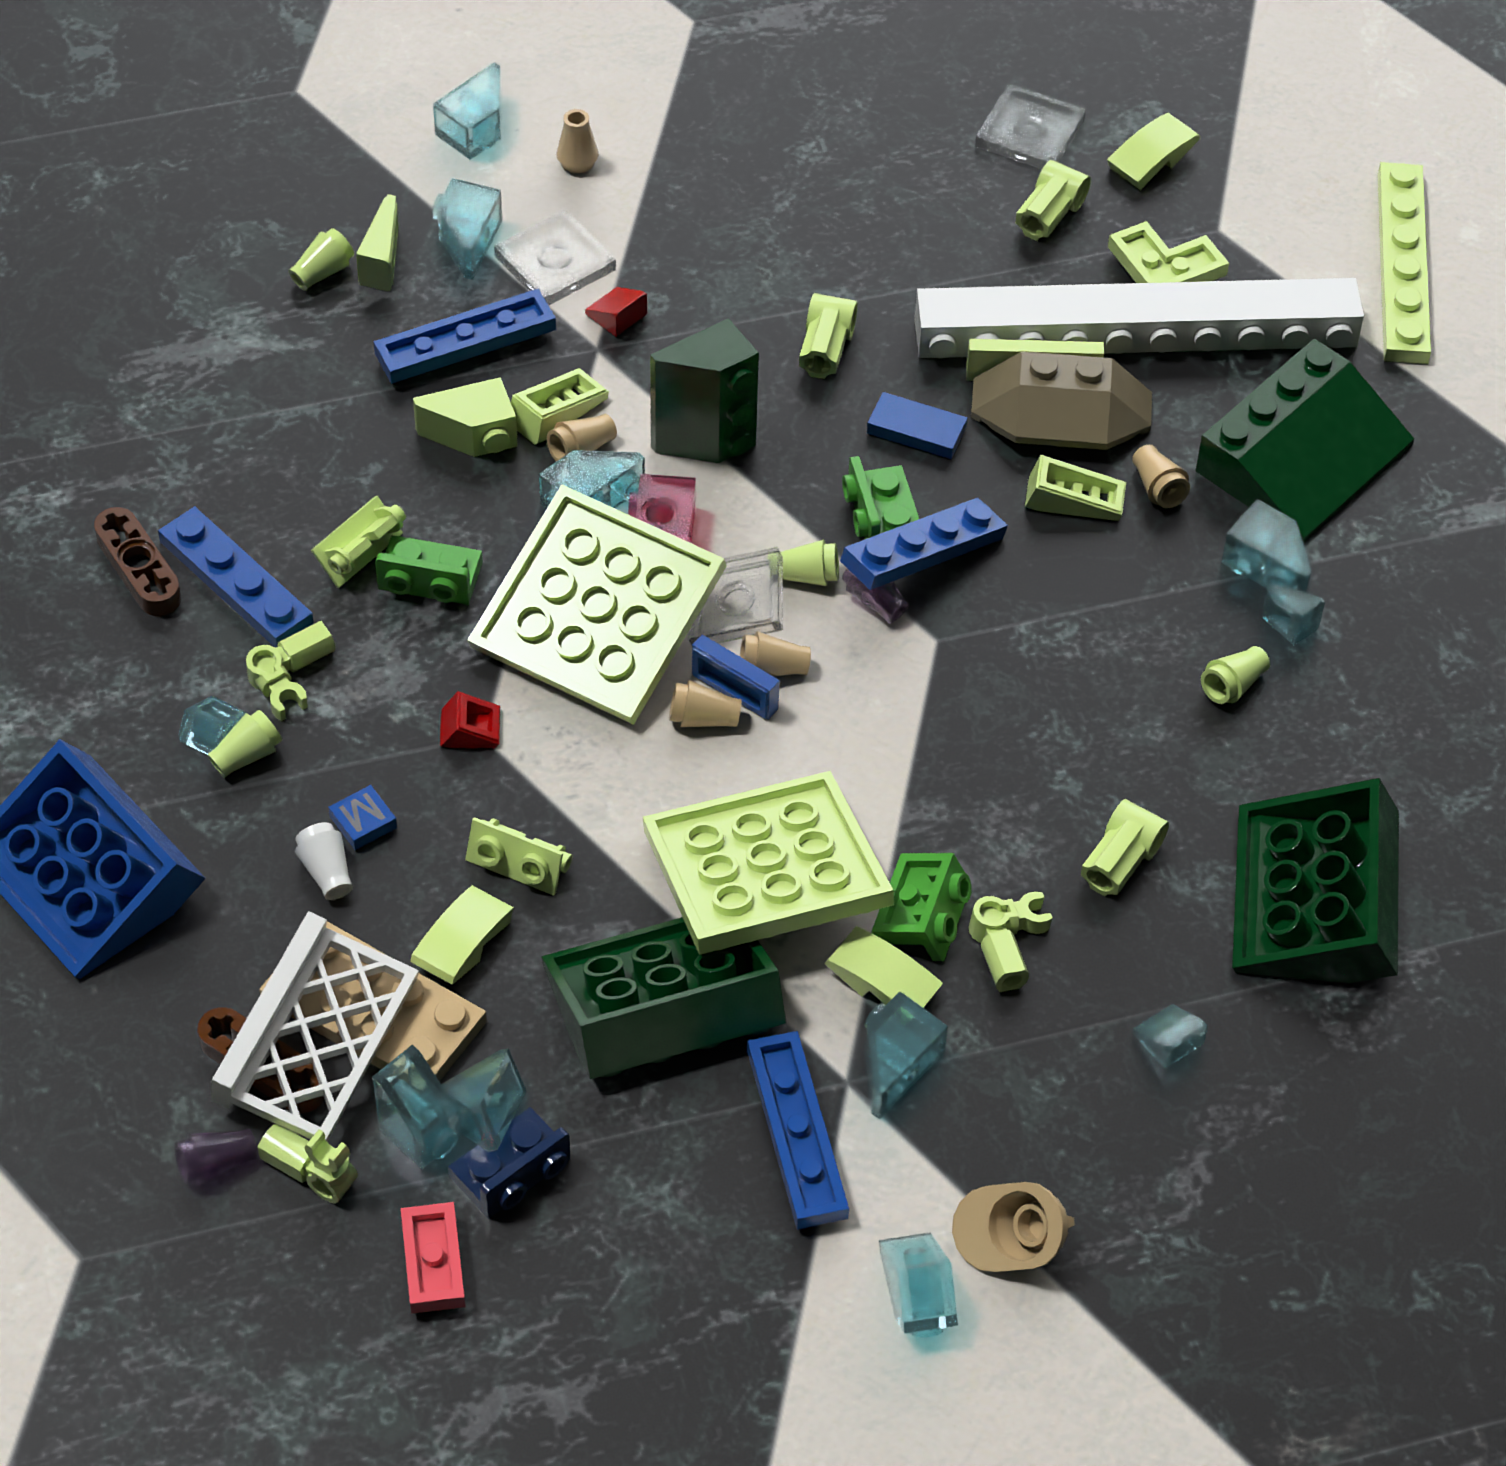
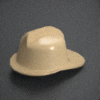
M1019 1182L989 1185L972 1190L960 1201L953 1215L952 1235L956 1249L965 1261L979 1270L1001 1272L1035 1269L1048 1264L1058 1254L1068 1236V1229L1075 1225V1220L1066 1214V1210L1059 1199L1040 1184Z

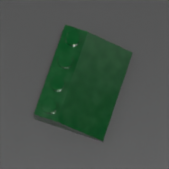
M1314 338L1202 434L1195 471L1303 544L1413 445L1415 438L1349 360Z
M1380 778L1239 805L1232 968L1235 973L1338 983H1355L1398 975L1399 810Z
M683 917L541 956L543 967L575 1052L590 1079L616 1076L628 1068L649 1062H665L677 1054L695 1049L714 1048L723 1041L744 1035L763 1034L772 1027L787 1023L779 970L759 941L756 940L699 955Z

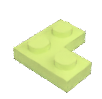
M1147 221L1109 235V250L1136 283L1208 282L1227 276L1229 262L1207 235L1171 249L1166 246Z

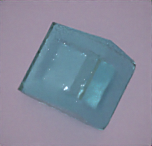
M1272 584L1267 590L1262 618L1286 640L1296 645L1319 628L1325 601L1311 594Z
M210 696L184 710L178 738L182 743L207 755L217 747L247 712L214 696Z
M1171 1004L1133 1028L1132 1033L1164 1068H1167L1204 1044L1208 1025L1202 1019Z

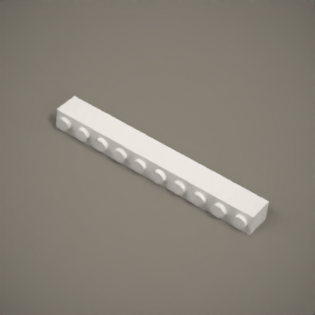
M1356 278L917 289L915 307V328L919 358L967 357L969 339L1104 342V353L1116 354L1299 349L1305 347L1314 338L1329 348L1357 347L1364 319Z

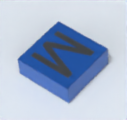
M371 785L328 807L330 818L354 850L397 828L396 817Z

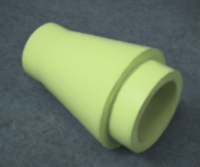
M331 228L326 233L319 232L297 263L288 270V273L294 283L306 291L313 284L349 266V259L354 256L353 248L347 239L336 229Z
M823 539L782 552H771L770 568L772 580H788L827 586L828 581H838L839 556L836 543L826 544Z
M1252 646L1246 651L1210 661L1201 675V685L1209 699L1218 704L1237 702L1259 676L1269 669V657L1262 648Z
M257 710L251 716L245 713L217 747L207 754V757L219 774L225 778L232 772L276 752L274 746L282 741V737L262 711Z

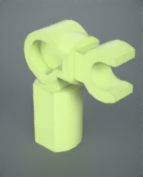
M319 621L279 641L276 648L270 645H260L249 651L246 656L248 680L254 688L261 690L264 696H270L271 710L278 720L283 721L286 719L285 708L282 704L285 700H295L302 710L308 708L306 691L298 683L291 682L288 670L295 672L334 652L336 647L331 633L323 622Z
M1029 892L1023 895L1020 901L1013 902V899L1002 900L994 896H985L975 902L968 926L969 933L973 939L981 943V949L996 989L1000 992L1020 989L1029 979V973L1014 934H1017L1018 930L1022 929L1033 934L1044 933L1050 929L1053 918L1051 913L1037 915L1031 912L1042 908L1044 901L1042 892Z
M274 1124L266 1131L257 1146L260 1159L301 1183L307 1181L309 1187L318 1196L330 1203H337L358 1178L356 1169L349 1161L350 1150L347 1145L341 1142L337 1148L332 1147L326 1141L325 1134L320 1129L308 1141L298 1134L278 1124Z

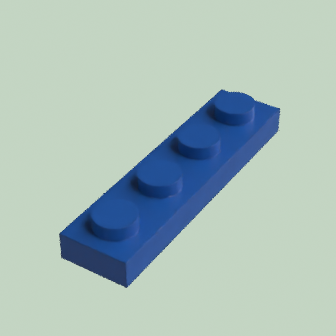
M535 289L373 341L374 352L392 384L555 331L556 317L540 290Z
M975 498L844 547L840 562L869 590L1002 540L1008 525L988 505L984 504L979 498Z
M195 506L158 530L160 543L275 648L278 647L279 641L314 624L313 613Z
M798 1031L748 1040V1057L796 1228L802 1229L848 1219V1202Z

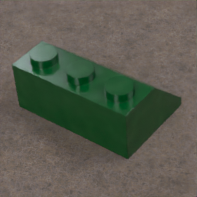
M729 318L650 354L651 448L655 453L720 463L733 456L742 455L751 447L756 446L759 352Z

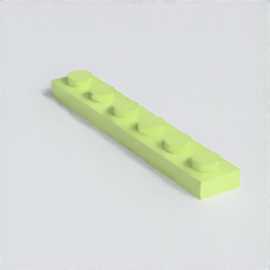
M1380 162L1377 175L1384 361L1428 364L1431 355L1423 165Z

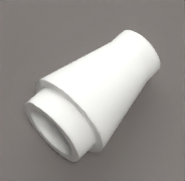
M327 822L317 823L303 829L295 838L298 845L295 849V854L321 888L325 899L335 900L350 893L353 885L349 878L341 832L334 830L333 825Z

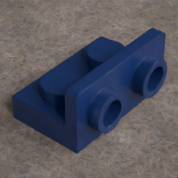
M529 1107L448 1166L449 1177L489 1219L502 1209L509 1210L515 1207L530 1188L543 1179L549 1180L554 1178L566 1167L568 1160L571 1159L570 1135L563 1127L553 1131Z

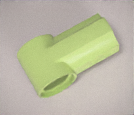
M1049 160L1038 177L1035 190L1016 213V224L1020 226L1024 235L1036 241L1041 237H1048L1069 210L1076 212L1082 206L1090 189L1091 177L1054 160Z
M817 293L812 295L807 315V333L799 356V367L805 369L809 376L825 379L827 375L836 373L845 341L851 340L854 332L858 310L857 301Z
M1127 799L1122 800L1109 819L1104 837L1082 865L1081 876L1088 882L1090 888L1103 896L1107 894L1118 895L1142 860L1145 858L1149 861L1157 853L1167 835L1169 822Z

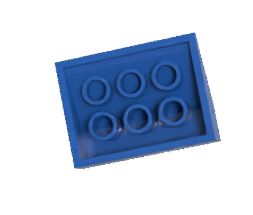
M61 739L58 740L0 805V894L76 978L81 979L173 916L206 879L89 754Z

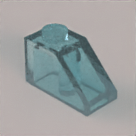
M492 63L433 103L435 135L469 160L485 149L491 148L501 139L502 92L501 72L498 64Z
M452 178L444 194L439 193L436 197L433 207V218L438 220L439 239L464 278L473 280L503 221L501 190Z
M901 991L888 1004H878L865 1021V1028L867 1029L865 1059L871 1114L879 1120L945 1053L948 1026Z
M412 1044L373 1076L379 1131L422 1170L435 1158L442 1159L455 1148L458 1139L461 1137L457 1108L421 1052Z
M931 1232L878 1240L894 1316L904 1334L911 1333L915 1337H932L941 1334L944 1331L943 1328L958 1326L952 1265Z

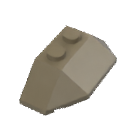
M1021 351L975 377L973 381L971 418L978 422L983 421L992 430L1015 443L1107 450L1130 440L1138 434L1143 435L1151 430L1152 392L1112 358Z

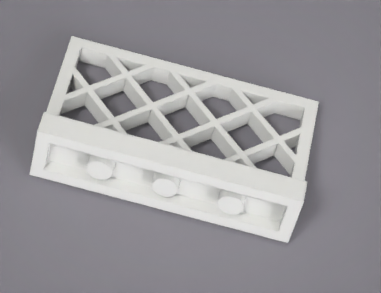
M308 911L212 1078L211 1101L229 1110L235 1104L308 1139H311L320 1129L324 1132L325 1139L328 1142L414 985L419 970L326 928L327 919ZM332 947L349 955L354 969L328 976L322 960L329 948ZM361 961L364 962V963H366V964H368V965L362 966ZM317 971L320 979L311 981ZM386 972L401 979L395 992L374 998L367 977ZM359 980L366 1000L339 1008L332 987ZM324 989L331 1011L304 1018L299 1005L301 997ZM387 1006L386 1010L384 1011L381 1017L378 1008ZM370 1011L376 1025L375 1030L370 1035L351 1040L344 1018ZM292 1013H294L296 1021L287 1023ZM335 1021L343 1042L316 1050L308 1029ZM300 1031L308 1053L280 1061L275 1047L278 1038ZM364 1048L358 1059L355 1050ZM347 1053L353 1068L350 1075L327 1082L320 1061ZM270 1055L272 1063L264 1065L267 1057ZM312 1063L319 1085L292 1093L284 1071ZM277 1074L284 1096L264 1101L249 1094L248 1091L256 1079ZM341 1090L336 1101L334 1102L332 1093ZM324 1096L329 1113L322 1126H317L302 1119L296 1103ZM288 1106L290 1113L281 1108Z

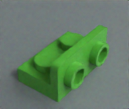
M859 456L849 458V474L842 476V488L846 502H853L855 510H853V523L857 537L867 539L919 519L902 465L864 471Z
M391 535L386 552L379 553L375 561L378 589L399 595L409 594L432 598L445 603L455 602L469 605L483 563L482 550Z
M901 853L890 881L894 894V906L879 910L871 933L890 944L924 945L933 961H944L950 943L956 938L957 924L963 907L970 899L971 880L954 853Z

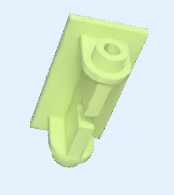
M375 496L311 549V552L335 586L339 588L388 547L391 535L400 536L403 534L401 529L403 528V521L406 519V515L398 505L384 506L379 497Z
M475 817L472 819L466 861L551 895L556 894L560 871L566 873L573 858L572 854L566 852L565 846H555L537 838L533 840L525 837L526 834L501 825L499 820L494 818L489 822Z

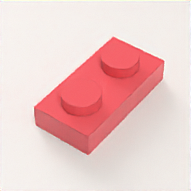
M454 1202L400 1208L411 1314L465 1307Z

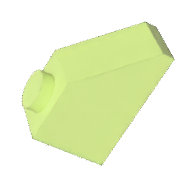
M501 377L413 398L415 429L417 434L473 457L496 453L518 446L516 415Z

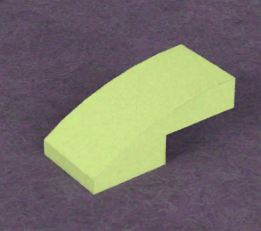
M1166 113L1131 136L1107 161L1113 171L1141 190L1165 164L1173 168L1199 141L1200 136L1177 118Z
M473 885L470 886L430 928L412 953L410 962L453 985L480 962L483 946L510 924L514 907Z
M858 926L848 934L824 963L860 996L863 997L870 991L907 1024L916 1018L943 984L937 977L907 954Z

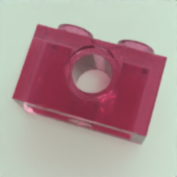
M641 474L639 492H630L628 515L692 544L696 510V478Z

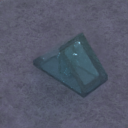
M509 1048L493 1053L438 1086L455 1129L487 1152L498 1150L527 1092Z

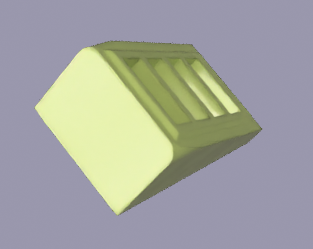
M387 194L384 197L356 253L360 285L384 291H390L393 285L399 222L396 196Z
M578 368L512 395L511 405L516 415L517 431L533 444L541 443L547 440V433L554 429L556 423L577 420L608 399L609 391ZM574 388L576 391L580 393V395L574 393L572 389Z
M1040 455L1029 476L1025 507L1042 512L1119 521L1123 513L1126 482ZM1082 491H1089V495L1082 494ZM1100 493L1108 494L1107 502L1100 500Z

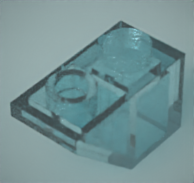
M573 450L539 473L540 504L547 509L560 486L564 485L610 507L616 508L625 501H631L636 498L642 489L645 488V457L639 452Z
M1257 499L1227 532L1221 563L1230 567L1235 573L1246 576L1269 589L1274 595L1285 598L1300 607L1306 598L1311 568L1297 522Z

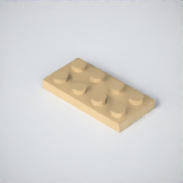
M327 921L326 928L383 953ZM332 947L329 948L322 960L328 976L354 969L350 956ZM361 961L362 966L368 965V964H366V963H364V962ZM317 971L311 981L320 979ZM386 972L367 977L374 998L395 992L401 982V979ZM418 973L414 985L371 1064L428 1096L487 1023L486 1011ZM269 977V978L266 980V982L260 987V989H259L260 995H261L263 989L265 988L267 982L269 981L270 977ZM359 980L332 987L339 1008L366 1000ZM324 989L303 995L299 1001L304 1018L331 1011ZM387 1006L378 1008L381 1017L384 1011L386 1010ZM370 1011L344 1018L351 1040L370 1035L376 1028ZM292 1013L291 1018L296 1020L294 1013ZM335 1021L310 1028L336 1044L343 1042ZM364 1048L355 1050L357 1056L360 1057Z

